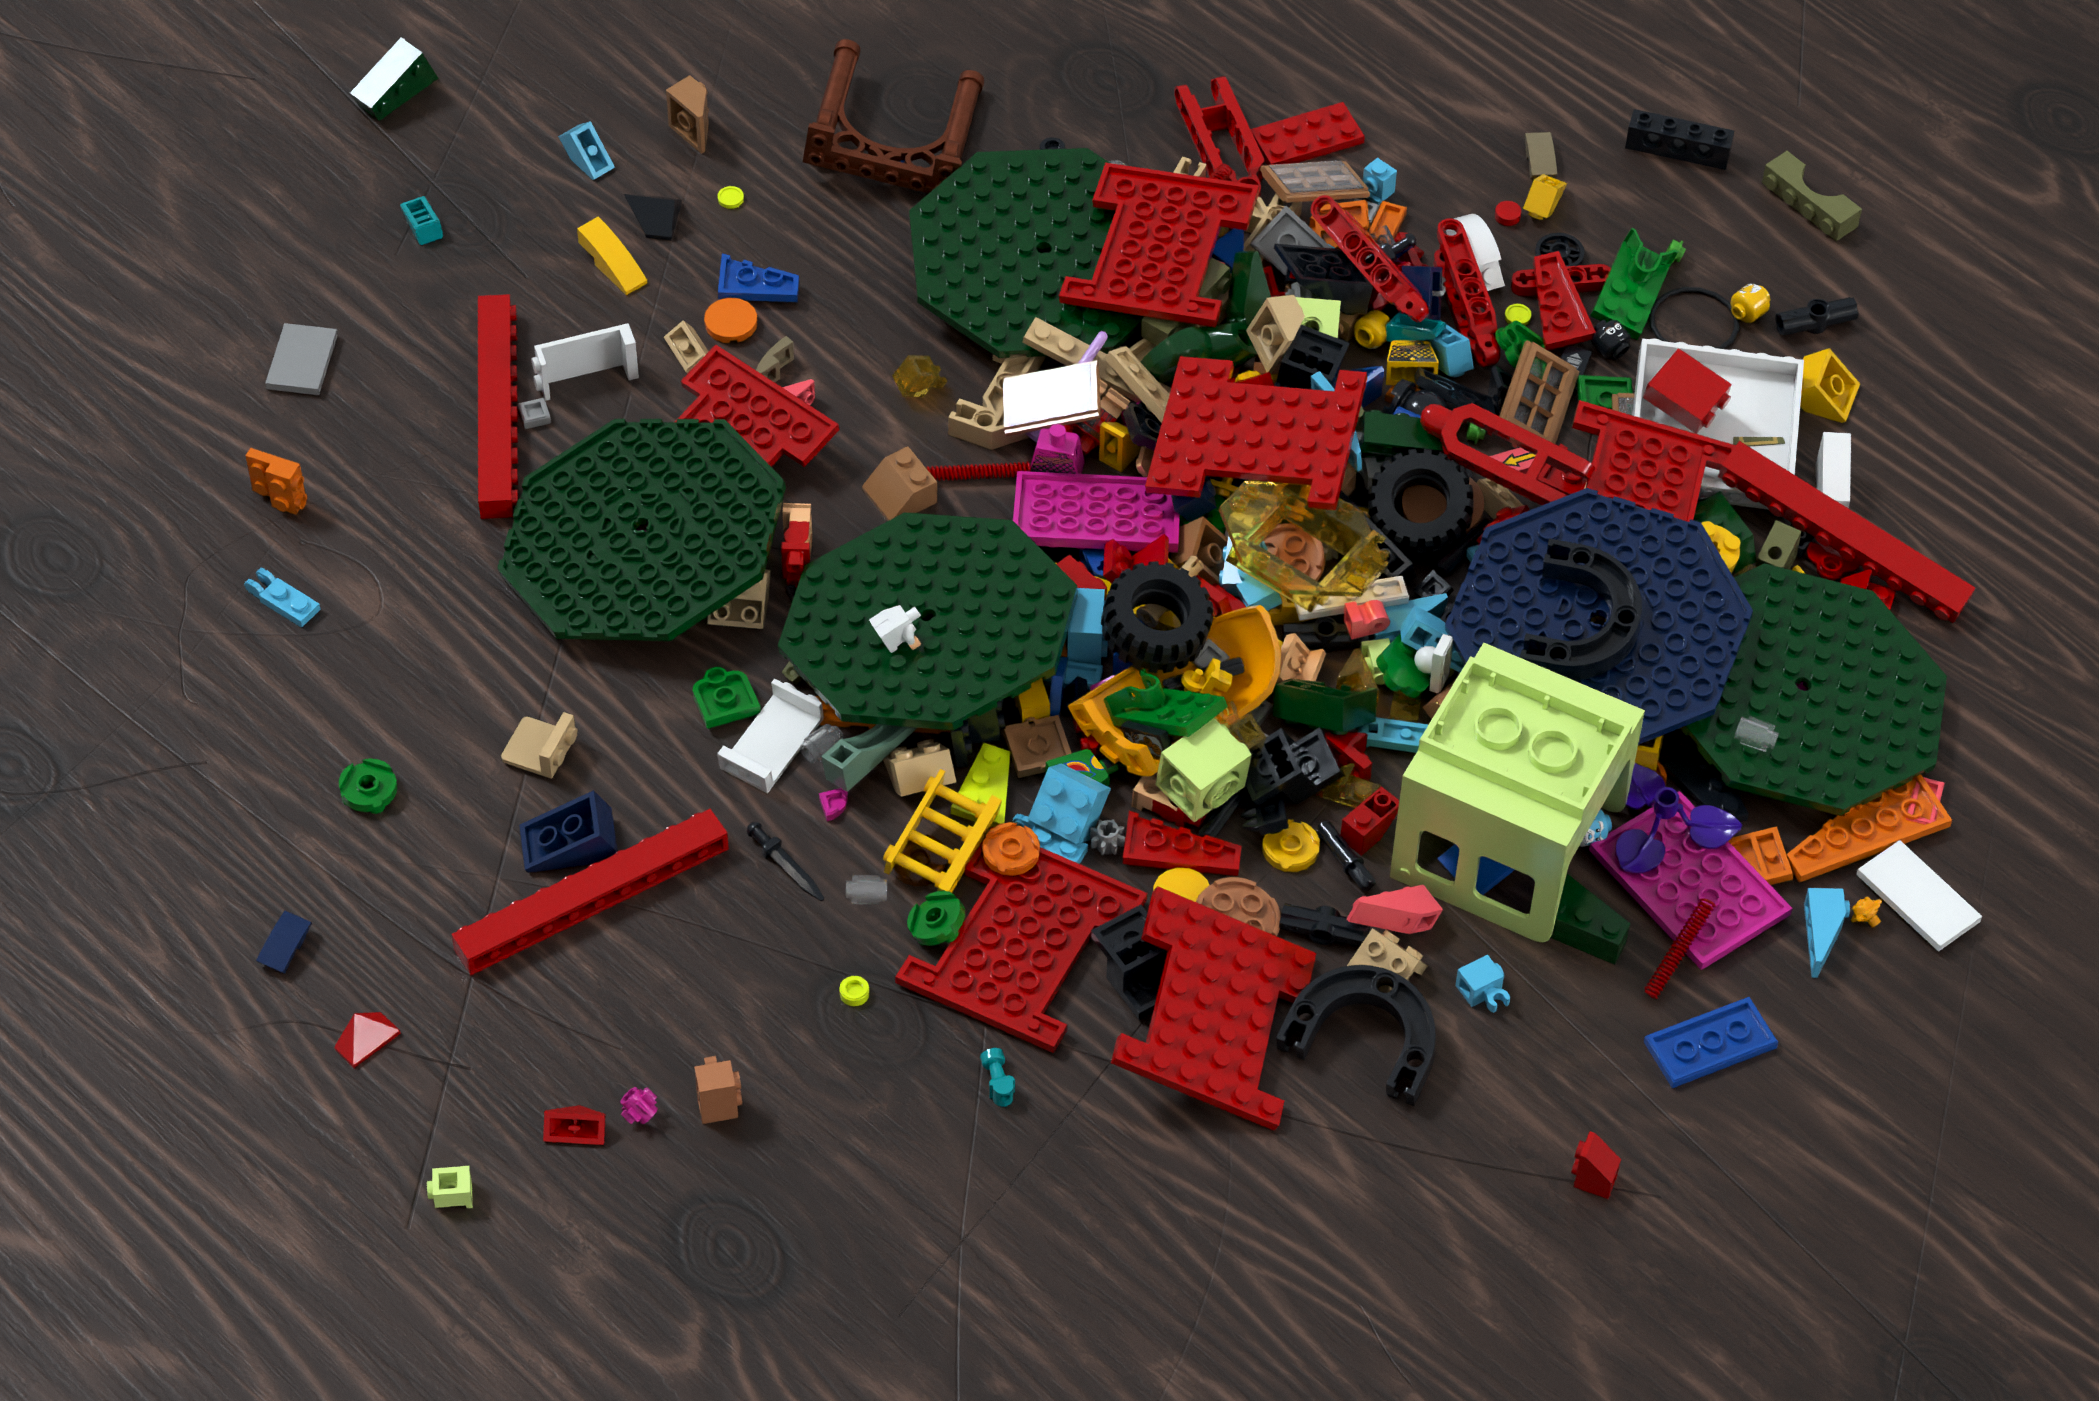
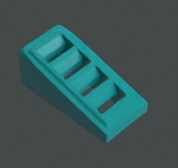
M425 196L400 204L401 210L420 245L443 238L440 221Z
M1397 313L1386 324V341L1435 339L1446 328V323L1427 318L1421 323H1417L1408 315Z

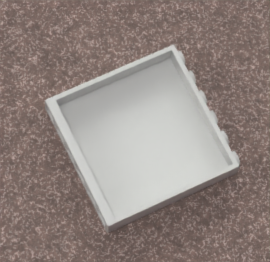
M1642 339L1638 356L1633 416L1692 432L1643 398L1647 384L1679 348L1732 384L1728 394L1731 396V399L1723 410L1718 408L1714 413L1716 416L1708 428L1703 426L1697 434L1733 444V437H1783L1785 444L1749 447L1795 475L1804 360L1789 356L1778 357L1765 353H1748L1737 349L1725 350L1712 346L1688 345L1684 342L1672 343L1659 339ZM1705 467L1698 500L1704 501L1720 491L1731 505L1768 509L1763 504L1748 499L1745 493L1739 489L1731 488L1724 484L1722 479L1718 477L1719 470Z

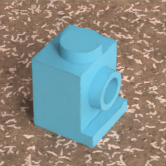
M1376 158L1367 165L1363 172V182L1370 192V196L1367 199L1378 205L1395 192L1397 170L1379 158Z

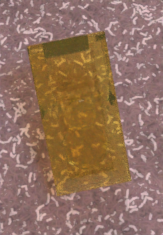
M1360 648L1354 649L1337 677L1336 689L1341 690L1342 684L1351 685V691L1355 690L1357 692L1367 690L1368 687L1377 688V708L1379 689Z
M1351 763L1341 766L1345 776L1317 792L1316 796L1356 808L1379 789L1381 785L1355 777V764Z

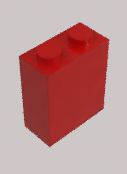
M1678 348L1647 384L1643 398L1697 434L1703 426L1705 428L1710 426L1716 416L1714 413L1718 408L1723 410L1731 399V396L1728 394L1732 384Z

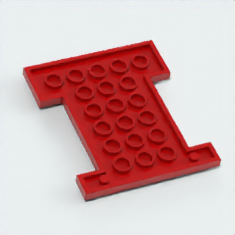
M1105 162L1092 200L1093 207L1115 210V214L1092 280L1066 276L1059 294V303L1216 327L1222 310V300L1199 297V293L1221 227L1247 231L1259 195V185Z
M715 345L681 380L682 387L698 398L678 419H699L700 423H713L714 419H725L771 467L783 454L805 467L840 430L838 423L718 345Z
M1180 356L1145 484L1146 493L1200 498L1205 477L1215 476L1311 485L1307 501L1308 507L1336 510L1367 383V372L1339 370L1335 390L1324 391L1232 383L1230 381L1234 370L1233 361Z
M1581 400L1578 402L1572 425L1574 429L1598 435L1592 459L1595 470L1590 480L1587 481L1586 488L1596 490L1599 495L1613 499L1616 496L1635 502L1636 506L1648 510L1655 508L1674 514V518L1687 522L1690 519H1694L1705 467L1720 471L1722 464L1736 446Z
M982 841L965 867V875L987 886L958 930V937L953 942H950L936 966L909 955L896 974L895 983L1054 1053L1067 1032V1024L1044 1013L1089 942L1091 930L1140 904L1144 906L1148 893L1041 847L1039 860L1032 869L1024 874L1014 876L1002 875L991 870L984 862Z
M1157 886L1152 892L1141 940L1165 949L1168 952L1147 1040L1145 1043L1121 1033L1116 1040L1111 1064L1274 1131L1280 1124L1285 1100L1258 1090L1276 1003L1278 997L1294 1003L1297 996L1310 983L1316 953Z

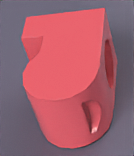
M1371 600L1358 606L1356 601L1345 603L1344 623L1351 640L1379 633L1390 625L1385 607L1379 600Z

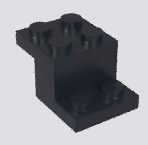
M1300 325L1294 340L1281 361L1274 386L1311 389V376L1320 371L1334 388L1339 368L1350 343Z
M1004 699L997 702V707L979 717L975 714L964 720L963 726L954 731L950 730L957 768L968 767V755H973L972 744L1001 741L1000 729H1006L1004 712H999L1003 711Z
M1320 727L1297 742L1281 728L1248 748L1252 756L1245 785L1252 801L1257 806L1280 792H1283L1297 805L1345 776L1325 732Z
M1141 904L1091 930V938L1107 957L1106 978L1138 1020L1153 1013L1168 952L1165 949L1141 940L1148 913Z

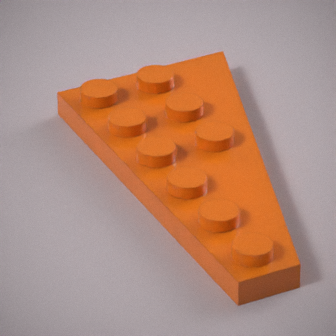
M1919 774L1913 777L1912 781L1894 790L1891 788L1883 792L1880 797L1864 805L1859 804L1852 807L1849 812L1841 816L1838 815L1833 820H1828L1816 834L1810 835L1787 853V858L1794 876L1800 883L1881 853L1899 840L1905 844L1951 826L1952 819L1923 776ZM1916 782H1918L1920 785L1917 799L1911 798L1913 788H1915ZM1911 803L1916 804L1913 815L1907 813ZM1933 805L1938 812L1936 821L1926 825L1906 820V818L1914 820L1920 817L1930 820Z

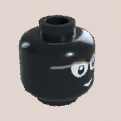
M1602 320L1594 327L1595 334L1591 342L1604 358H1614L1616 360L1631 348L1629 344L1631 335L1618 320L1608 322Z

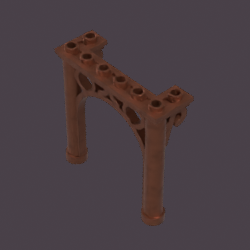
M843 39L838 41L834 50L835 59L816 123H809L802 162L915 191L930 193L961 167V158L978 94L982 92L984 86V77L974 70H966L960 74L947 128L944 134L935 142L916 148L890 147L861 135L851 126L845 116L844 104L861 49L852 40ZM838 122V125L842 131L834 135L836 125ZM852 141L858 148L854 150L843 148L839 143ZM942 150V153L940 155H934L935 153ZM923 159L931 166L927 168L916 166L912 161Z

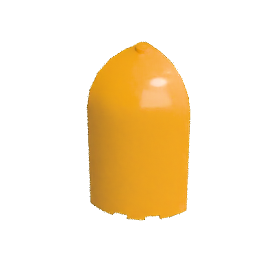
M1261 605L1241 608L1213 618L1207 639L1209 638L1230 656L1229 659L1240 657L1244 663V672L1232 676V684L1227 692L1213 688L1214 691L1222 693L1221 696L1225 698L1228 705L1226 709L1217 715L1220 720L1218 722L1226 727L1257 708L1273 692L1280 675L1281 648L1275 628L1271 622V616ZM1189 661L1188 665L1182 669H1177L1175 666L1173 672L1163 673V670H1158L1157 673H1150L1148 669H1146V672L1158 677L1162 685V681L1166 678L1198 668ZM1131 665L1068 705V708L1087 737L1092 735L1102 746L1099 751L1114 764L1120 761L1127 766V771L1140 776H1152L1158 772L1160 758L1152 756L1147 745L1132 743L1126 739L1122 728L1113 725L1104 703L1105 697L1125 687L1132 686L1138 689H1146L1140 676V671L1144 668L1141 667L1138 670Z

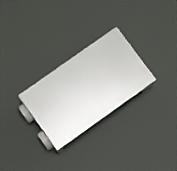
M629 323L534 346L535 357L531 358L534 372L538 374L533 376L537 391H542L545 401L551 400L549 383L621 365L624 367L628 381L639 378L636 342Z
M776 679L771 682L773 696L732 749L723 745L717 753L721 770L767 794L824 719L822 703L817 697L810 694L806 695L798 691L792 684L782 683Z

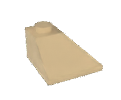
M1294 295L1266 298L1246 330L1266 372L1272 373L1294 340L1305 317Z

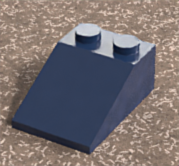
M594 790L519 825L524 867L528 873L590 865L618 852L612 808Z

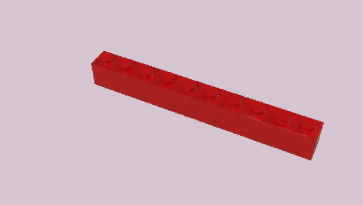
M510 294L478 296V504L481 519L513 517L514 506H516L519 499L518 489L513 490V485H518V469H513V464H518L517 447L513 448V443H518V429L513 427V422H518L517 406H513V402H518L517 385L513 386V381H518L517 365H512V361H517V346L512 345V341H517V327L512 325V321H517L516 305H511Z
M1741 441L1736 444L1721 466L1718 477L1722 479L1724 484L1731 488L1739 489L1751 501L1763 504L1773 515L1787 519L1796 529L1811 534L1821 545L1830 546L1835 549L1845 560L1854 561L1862 566L1864 571L1872 569V576H1878L1886 581L1890 588L1907 594L1914 603L1931 609L1938 618L1954 623L1971 599L1976 589L1974 586Z
M711 808L702 813H696L677 825L667 827L657 835L644 838L638 844L626 850H620L601 862L593 863L588 868L574 875L564 877L556 884L541 888L535 894L523 900L514 901L508 907L496 913H490L469 926L461 927L457 932L451 934L454 951L471 976L729 850L728 833Z

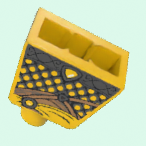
M1391 341L1387 358L1386 385H1396L1401 379L1415 383L1414 375L1418 367L1438 375L1439 362L1430 342Z

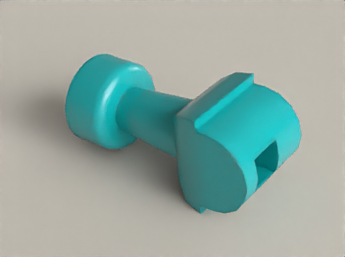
M1000 1048L987 1049L980 1055L983 1068L990 1070L989 1098H992L997 1106L1006 1107L1013 1101L1015 1079L1013 1076H1006L1002 1068L1005 1063L1003 1050Z

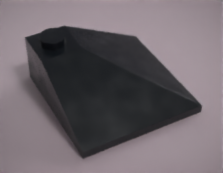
M1275 243L1274 250L1300 285L1321 299L1341 301L1340 311L1344 314H1366L1373 285L1341 249Z

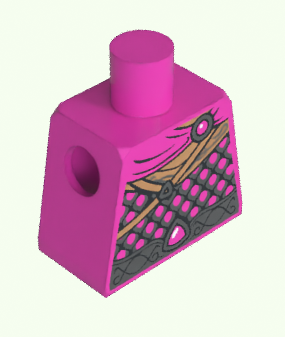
M1054 424L1050 429H1041L1030 465V472L1082 474L1085 460L1079 435L1066 432L1065 427L1060 424Z

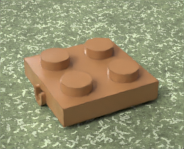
M1058 715L1037 720L1035 717H1028L1023 723L1006 726V729H1003L1018 778L1046 772L1047 761L1071 754Z

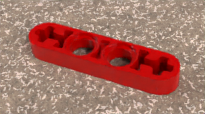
M1604 264L1566 266L1570 277L1577 276L1581 279L1580 282H1573L1577 292L1602 290L1611 269ZM1534 269L1519 270L1512 275L1511 290L1514 294L1518 296L1537 295Z

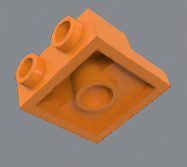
M250 448L245 456L252 491L262 496H270L271 505L277 510L297 514L300 509L302 510L307 502L304 477L302 476L300 464Z

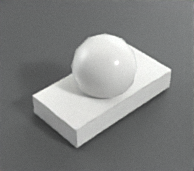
M1443 634L1436 648L1433 646L1421 647L1416 652L1414 658L1418 670L1423 673H1431L1429 691L1438 694L1442 691L1450 675L1453 647L1451 636Z

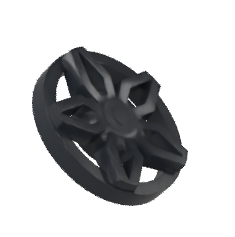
M1550 233L1543 236L1536 244L1535 256L1541 255L1540 253L1544 255L1559 251L1563 261L1567 264L1566 266H1579L1583 262L1584 247L1572 235ZM1551 240H1556V242L1553 243V244H1552V243H1546V242L1551 241ZM1568 242L1572 243L1576 248L1569 247Z

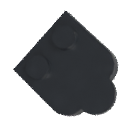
M1142 401L1139 404L1130 403L1123 412L1130 439L1135 445L1139 447L1144 446L1154 451L1162 423L1146 408Z

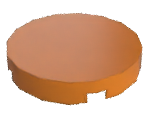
M739 298L720 299L711 304L706 310L704 324L707 333L717 341L730 343V341L737 340V342H741L752 336L757 329V313L755 308L745 300Z
M1012 822L998 824L985 835L982 844L984 862L991 870L999 874L1010 876L1024 874L1032 869L1039 860L1040 843L1038 836L1031 828L1025 825L1024 827L1017 826V823Z

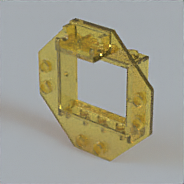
M1244 481L1219 508L1220 515L1232 542V547L1226 558L1228 563L1310 613L1319 604L1323 606L1329 596L1361 597L1385 571L1389 563L1386 560L1390 552L1380 550L1377 543H1383L1386 538L1375 530L1371 532L1364 513L1355 508L1351 503L1339 498L1336 510L1309 508L1307 501L1311 485ZM1283 519L1344 555L1340 562L1320 583L1258 546Z

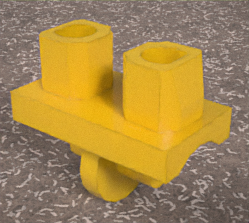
M1212 658L1204 673L1201 669H1196L1195 671L1188 670L1184 672L1181 682L1185 687L1184 691L1221 696L1222 693L1214 691L1213 688L1227 692L1232 684V674L1221 670V661Z

